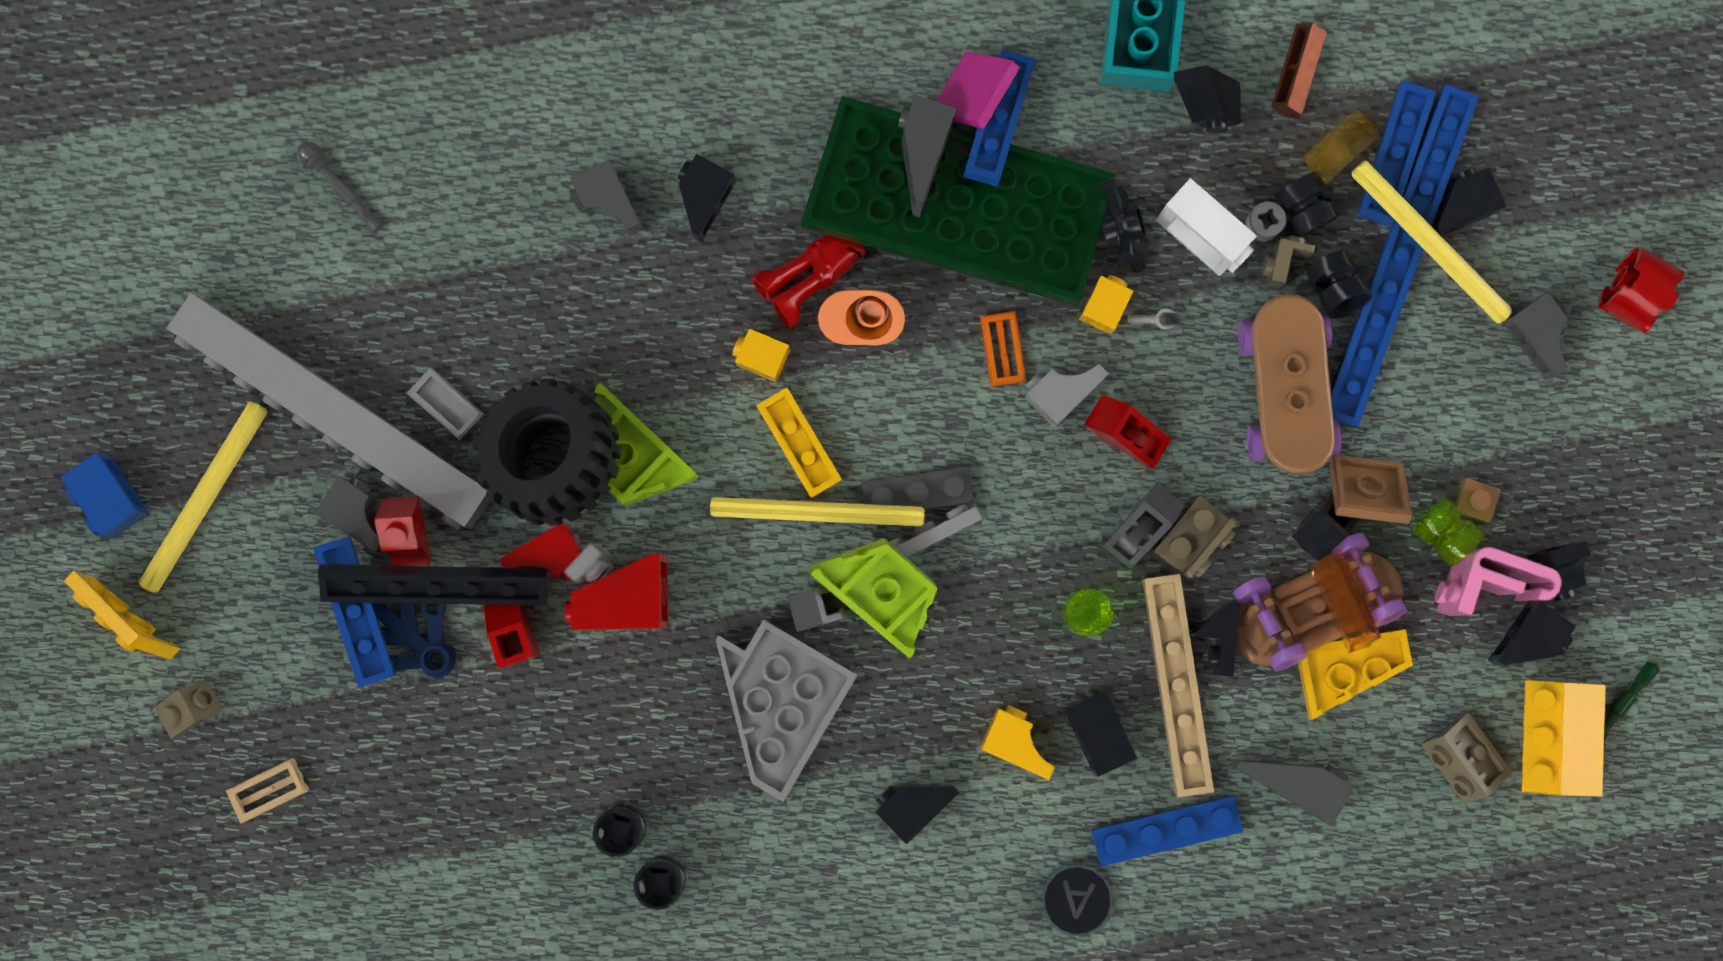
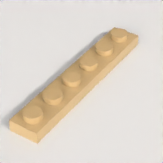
M1176 574L1142 579L1175 796L1185 797L1213 793L1214 787L1181 576Z

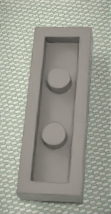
M964 504L946 513L949 520L935 526L932 520L914 529L916 537L904 543L901 537H898L889 543L906 558H909L980 522L982 517L976 506L968 510Z
M589 544L567 568L565 573L575 582L590 584L614 571L615 567L611 563L616 557L606 548Z

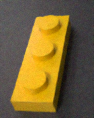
M787 387L756 405L811 499L842 481V478Z

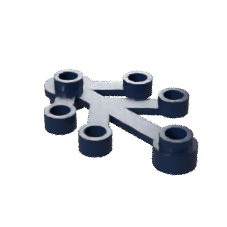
M373 603L378 620L391 630L382 632L386 645L408 644L418 653L401 657L391 654L390 658L393 661L395 672L398 670L421 668L428 676L439 678L448 675L454 669L456 654L454 649L444 642L442 616L446 611L445 604H439L440 611L436 615L429 613V604H423L422 606L423 614L428 618L427 641L417 631L415 604L400 603V618L383 603ZM437 652L444 656V662L439 667L435 666L432 662V656Z

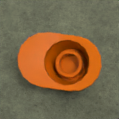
M873 288L835 292L825 299L819 309L818 322L820 330L825 337L835 343L844 345H883L895 340L903 331L905 314L899 301L889 293Z

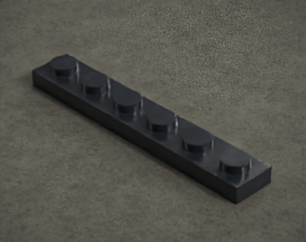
M320 564L318 570L320 602L546 606L547 568Z

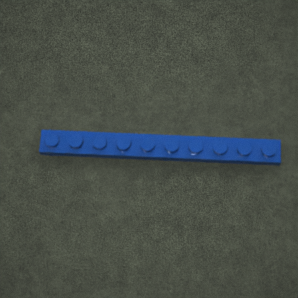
M1447 84L1440 90L1402 196L1431 227L1479 99L1477 95ZM1396 221L1390 226L1368 286L1372 294L1371 300L1359 310L1331 386L1333 419L1354 429L1360 424L1423 252V248Z

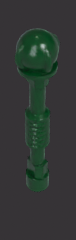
M1647 661L1634 678L1636 681L1630 689L1623 691L1621 696L1610 708L1611 713L1604 721V740L1608 736L1607 732L1618 718H1623L1637 700L1636 695L1643 687H1647L1660 671L1655 664Z

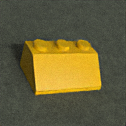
M1525 680L1522 792L1602 797L1605 685Z

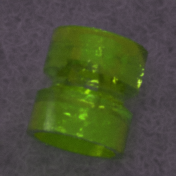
M1443 498L1428 510L1414 525L1412 531L1426 545L1434 544L1435 553L1451 567L1463 560L1475 549L1483 539L1484 533L1470 519L1462 520V512L1448 498Z
M1083 589L1073 592L1065 599L1062 605L1061 617L1063 624L1070 632L1077 636L1092 637L1102 634L1109 628L1113 620L1114 610L1111 601L1104 593L1096 589Z

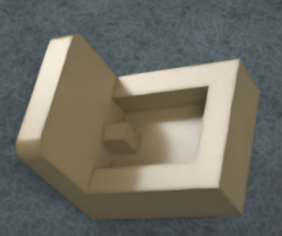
M1285 236V239L1280 238L1273 245L1272 255L1267 254L1263 262L1262 275L1267 276L1265 286L1280 289L1286 284L1291 257L1308 259L1314 254L1315 246L1306 244V239L1297 236Z
M206 680L177 690L154 707L161 724L165 727L171 739L184 734L202 720L215 716L222 711L221 705Z

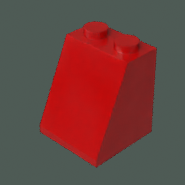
M660 553L651 554L571 592V601L565 602L566 623H571V630L668 629V556Z

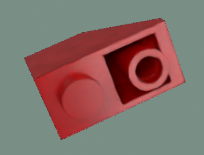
M483 605L486 633L498 669L508 668L541 656L524 605Z

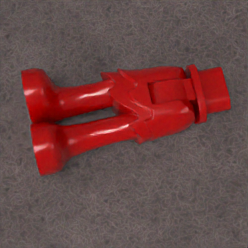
M824 234L812 243L807 244V249L794 259L773 270H759L751 275L750 278L765 301L772 302V306L780 320L786 327L792 329L800 322V306L804 301L821 288H823L824 293L830 286L832 287L841 276L855 265L859 257L862 258L865 255V249L869 246ZM813 266V273L780 293L786 284Z

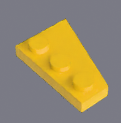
M73 570L64 582L74 591L73 599L82 606L91 608L96 613L93 617L94 620L104 628L113 630L118 635L115 638L116 642L126 650L134 652L137 649L172 660L180 650L172 641L167 642L155 638L152 634L156 628L136 614L127 612L130 607L94 577Z
M1406 629L1332 641L1307 652V657L1298 663L1308 719L1314 720L1331 708L1347 702L1353 696L1413 666Z

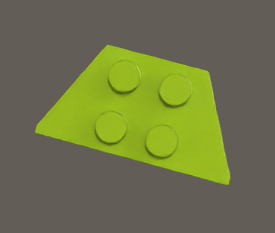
M601 383L596 386L594 392L596 394L595 402L612 418L611 423L617 427L620 436L619 440L615 441L621 446V458L615 459V464L620 468L617 477H611L608 485L612 487L609 492L624 506L632 505L690 483L699 477Z
M885 538L812 564L808 568L811 576L909 659L913 656L915 652L914 643L919 630L924 627L927 619V609L933 603L938 588L932 579Z

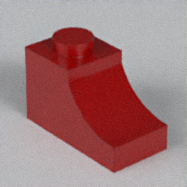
M1105 395L1100 397L1084 424L1085 427L1100 439L1120 449L1151 469L1155 468L1171 441L1168 435L1132 405Z
M419 496L383 499L374 519L381 552H388L392 565L430 566L431 553Z
M562 523L499 560L505 568H547L553 579L563 577L565 581H568L572 578L565 571L583 552V549L569 525Z

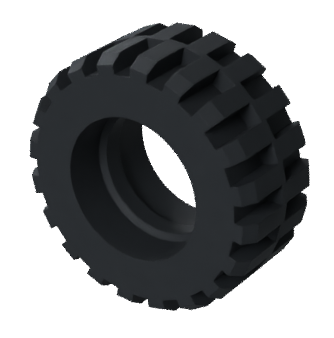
M554 379L540 380V385L534 380L521 384L522 389L512 388L504 393L506 398L500 403L496 400L489 408L492 412L488 418L483 417L478 426L481 429L480 436H475L473 448L478 451L477 455H473L474 469L479 472L477 480L480 486L487 490V495L494 502L522 520L525 519L536 525L547 523L550 526L561 525L564 523L563 518L570 522L582 517L581 511L586 509L590 512L598 505L596 500L601 494L606 497L612 488L608 485L611 477H617L620 467L615 464V459L621 458V446L615 442L620 437L617 427L611 423L612 418L599 404L581 389H577L573 384L565 381L558 383ZM569 426L571 436L570 447L562 464L546 477L537 480H527L525 459L535 439L553 427Z

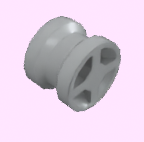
M1266 201L1260 203L1249 213L1245 226L1257 236L1255 240L1261 242L1270 241L1285 227V211L1274 202Z

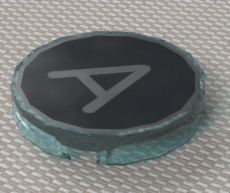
M1081 862L1065 863L1055 869L1045 879L1040 893L1041 910L1048 923L1059 933L1073 938L1087 937L1101 930L1110 919L1114 906L1113 890L1107 878L1094 866Z

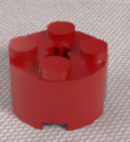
M1642 247L1640 250L1634 248L1615 268L1614 271L1618 274L1613 280L1610 289L1604 287L1598 298L1597 307L1637 331L1647 333L1654 325L1661 310L1668 312L1678 300L1679 293L1674 290L1682 281L1685 272Z

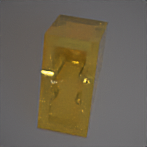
M1357 108L1322 138L1302 159L1308 164L1310 171H1316L1319 178L1327 184L1383 133Z

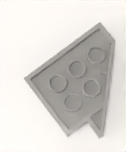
M763 619L746 650L720 635L716 638V644L751 783L784 802L855 681L857 674Z

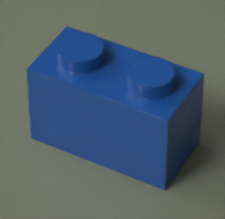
M96 452L60 477L67 487L64 489L66 496L74 505L81 507L87 516L84 518L85 524L97 536L115 538L149 514L110 455Z

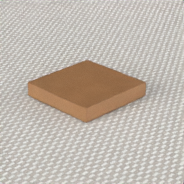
M1341 455L1331 456L1329 469L1335 515L1409 524L1412 511L1404 463Z

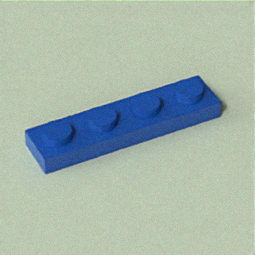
M1004 49L1001 50L999 58L1013 60L1020 68L985 128L977 129L963 177L996 187L999 185L1036 60L1035 58Z
M1404 80L1398 84L1372 164L1373 168L1401 196H1403L1436 94L1434 90ZM1364 189L1356 216L1387 227L1392 226L1395 220Z
M350 536L313 547L318 565H360ZM331 602L358 688L396 676L373 603Z
M1230 795L1091 829L1099 864L1102 867L1241 833L1243 828L1235 797Z

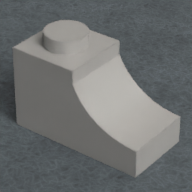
M1097 364L1085 373L1073 376L1058 374L1053 368L1046 375L1040 371L1027 383L1026 387L1030 391L1024 398L1055 428L1109 373L1100 364Z

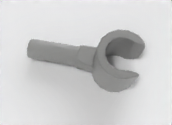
M1165 308L1161 309L1157 314L1128 315L1127 322L1130 324L1157 325L1164 330L1176 331L1180 327L1167 326L1165 320L1170 314L1180 313L1176 310Z

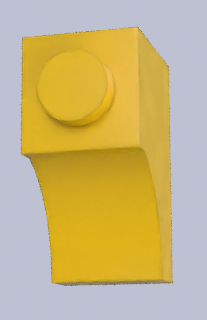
M1007 705L1005 711L997 708L980 749L1050 780L1055 766L1045 761L1036 751L1030 734L1033 724L1025 720L1028 713L1010 705Z

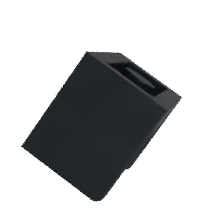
M1101 690L1063 708L1089 766L1096 777L1138 759L1107 691Z

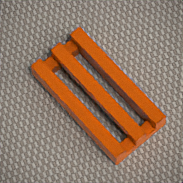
M1016 311L980 316L990 387L1026 383ZM1009 320L1017 368V375L1015 376L1010 374L1002 322ZM995 322L1003 371L1002 378H997L989 327V323Z

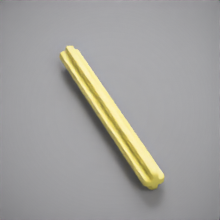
M1363 161L1354 168L1352 177L1496 323H1502L1512 314L1511 307L1368 161Z
M250 401L241 413L140 578L139 585L145 590L157 593L167 579L266 417L268 410L260 404Z
M713 497L710 502V514L714 517L920 527L923 526L925 521L924 508L917 506Z

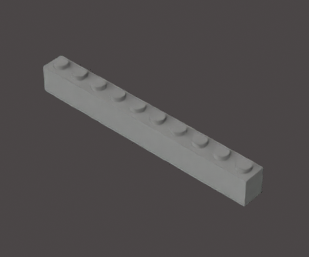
M190 293L166 327L167 330L177 336L174 339L176 344L191 353L195 349L206 355L203 361L221 373L225 368L235 374L233 381L250 392L254 388L265 394L262 401L280 412L285 407L295 414L291 419L308 431L315 427L324 433L321 438L322 441L338 451L345 447L354 453L351 458L352 461L370 471L372 466L384 473L380 479L391 487L400 490L403 486L413 493L411 497L419 496L421 507L429 510L433 506L443 512L440 519L457 530L461 526L472 529L490 502L491 498L487 495V490L482 488L477 480L201 297Z

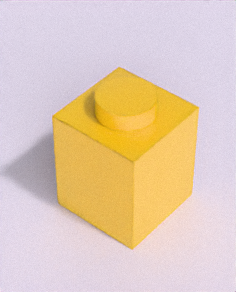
M1108 275L1107 278L1100 276L1079 320L1111 335L1121 319L1133 290L1127 288V282L1116 276Z
M749 329L746 337L739 336L732 355L737 357L735 363L738 367L777 383L790 353V347L783 342Z

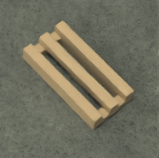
M292 758L226 790V793L240 824L310 790L303 780L304 777L297 767L295 758ZM287 769L289 770L291 776L248 797L239 799L238 793ZM294 782L296 789L247 813L245 812L244 806Z

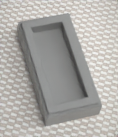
M432 367L407 392L413 400L460 441L485 416L478 407Z

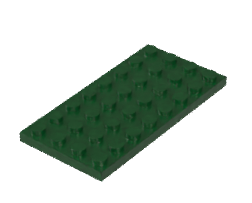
M841 96L801 220V227L1079 307L1102 226L1101 216L1105 215L1107 208L1100 185L1107 179L1114 180L1115 173L1010 144L999 185L996 187L963 177L976 134L952 127L920 217L912 214L901 141L904 128L898 127L901 112Z

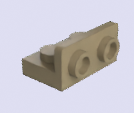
M1199 495L1153 552L1184 578H1192L1194 575L1200 577L1212 564L1213 561L1209 556L1217 547L1221 550L1224 549L1236 533L1232 528L1236 525L1237 521L1232 517L1227 518Z
M1469 712L1459 715L1438 736L1429 738L1422 743V747L1428 753L1432 763L1439 768L1450 783L1454 793L1464 803L1488 797L1512 773V770Z

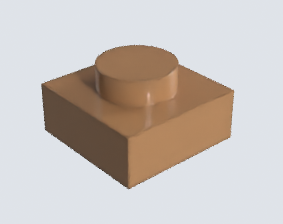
M1464 478L1452 513L1490 524L1501 489Z

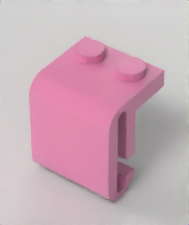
M1486 547L1461 551L1453 558L1446 582L1442 581L1436 590L1435 602L1439 603L1437 612L1448 616L1472 615L1480 589L1497 595L1516 594L1515 601L1548 600L1558 594L1561 587V577L1553 568L1495 548ZM1482 567H1485V568H1488V569L1497 571V572H1499V573H1496V572H1493V571L1484 569V568H1482ZM1511 577L1528 582L1530 585V589L1524 590L1526 583L1513 579Z

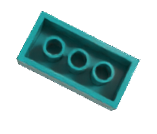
M1109 0L1099 84L1170 93L1175 84L1174 72L1178 71L1185 0Z

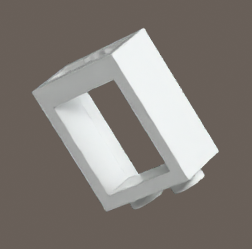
M1191 178L1166 204L1156 219L1161 226L1219 276L1226 269L1233 273L1254 251L1249 244L1257 236Z

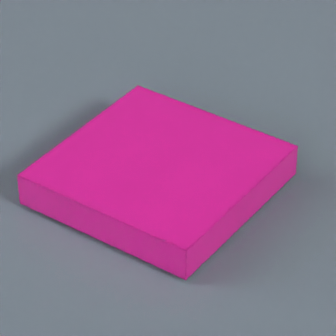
M965 51L936 102L957 108L954 122L984 129L1020 67L1013 60Z

